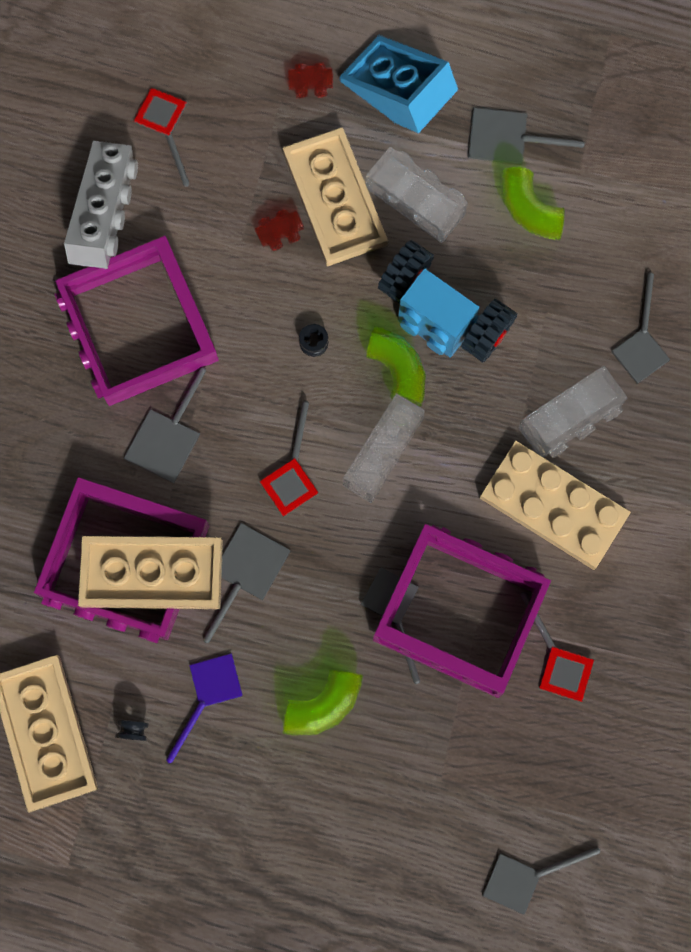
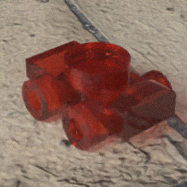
M299 63L294 66V69L288 70L289 90H295L297 98H306L308 96V89H314L316 97L327 96V88H333L332 68H326L324 63H315L313 66Z
M287 209L280 210L276 213V217L272 219L270 217L262 218L258 222L259 227L255 228L262 247L269 245L272 251H277L283 247L281 239L287 237L289 243L297 242L301 238L298 232L304 230L297 211L288 213Z

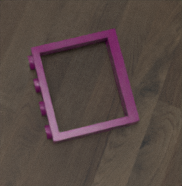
M166 236L111 257L108 269L87 267L55 280L60 291L55 294L57 303L62 312L68 310L71 321L66 322L73 340L80 339L83 350L78 351L81 361L86 370L92 368L96 379L90 381L97 398L104 397L109 406L219 361L214 345ZM161 261L200 351L112 387L74 296Z
M78 477L34 593L43 598L41 604L47 607L61 610L62 605L75 609L73 615L93 622L94 616L107 620L105 626L125 632L126 628L129 627L140 631L138 637L144 640L158 643L159 638L168 641L179 609L166 608L159 626L109 608L78 606L79 598L54 589L88 500L193 534L192 537H206L209 529L207 520Z
M425 524L374 634L373 641L499 698L505 691L551 580L544 578L545 575L537 572V569L527 566L524 569L513 564L514 560L503 553L495 552L493 555L482 550V545L472 539L464 538L462 541L451 536V532L445 527L441 529L434 525L431 527ZM427 545L532 592L497 676L390 627Z

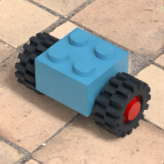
M414 240L408 241L400 249L399 253L394 256L392 263H389L387 271L383 273L382 279L378 284L379 290L400 304L398 321L401 322L400 326L412 336L419 335L425 339L427 346L439 355L444 353L451 358L461 345V348L482 363L485 362L508 333L518 313L495 298L481 315H477L478 305L427 270L432 264L434 254Z

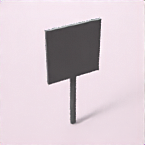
M474 108L468 159L522 164L525 142L583 148L585 143L576 140L525 135L527 113Z
M201 367L172 420L150 409L124 457L125 460L175 483L200 436V433L178 422L206 372L205 367Z
M240 524L222 555L221 578L232 583L234 587L203 639L205 643H209L240 588L263 601L291 550L246 525Z

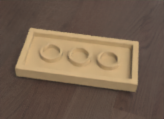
M343 127L283 148V155L327 266L388 245V239Z
M515 441L480 496L481 500L593 570L597 568L631 513Z
M82 536L78 606L88 608L220 609L222 538Z
M55 655L0 673V714L27 811L33 812L98 790L60 656Z

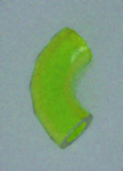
M523 167L504 169L501 176L503 202L513 220L531 234L547 239L560 240L564 225L565 209L547 205L537 197L533 188L534 173L531 170Z
M375 326L370 337L367 358L385 364L390 370L393 377L390 398L401 404L415 407L422 406L425 396L426 373L419 354L405 338Z
M329 670L325 688L317 697L309 701L289 699L283 734L292 736L317 735L337 726L354 708L362 686L363 675Z

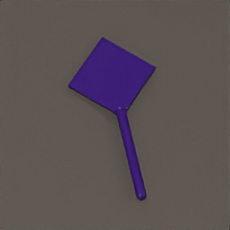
M232 654L189 665L199 704L166 759L168 763H172L204 707L243 696Z

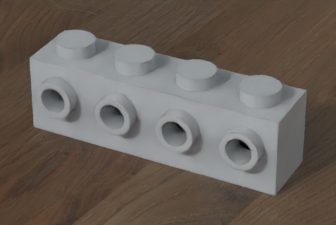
M93 141L64 242L68 264L108 269L110 257L116 256L118 249L117 231L123 230L125 222L124 204L129 205L131 200L132 188L130 181L131 179H136L138 173V160L133 159L132 146Z

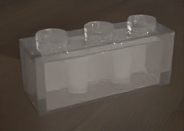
M391 146L366 175V187L369 191L441 243L444 242L466 214L468 202L465 201V197L458 190L447 188L440 183L439 178L432 171L422 170L414 164L413 159L403 151L398 152Z
M603 366L523 418L518 428L538 455L545 458L550 454L552 458H555L569 448L567 442L576 436L579 440H582L596 430L594 424L603 418L606 422H609L623 412L621 407L628 397L607 368Z
M396 393L343 477V486L372 503L421 425L425 410Z

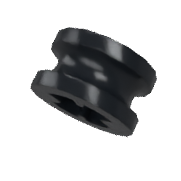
M310 324L301 330L299 344L304 354L317 357L325 353L329 344V337L325 328L318 324ZM311 334H318V339L323 338V340L317 342L315 347L310 346V341L305 342V340L310 339Z
M117 720L120 731L116 733L115 738L147 741L144 730L148 728L149 723Z

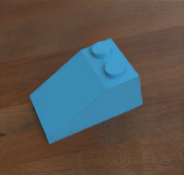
M380 35L339 77L344 85L394 123L417 133L429 123L458 91L448 61Z

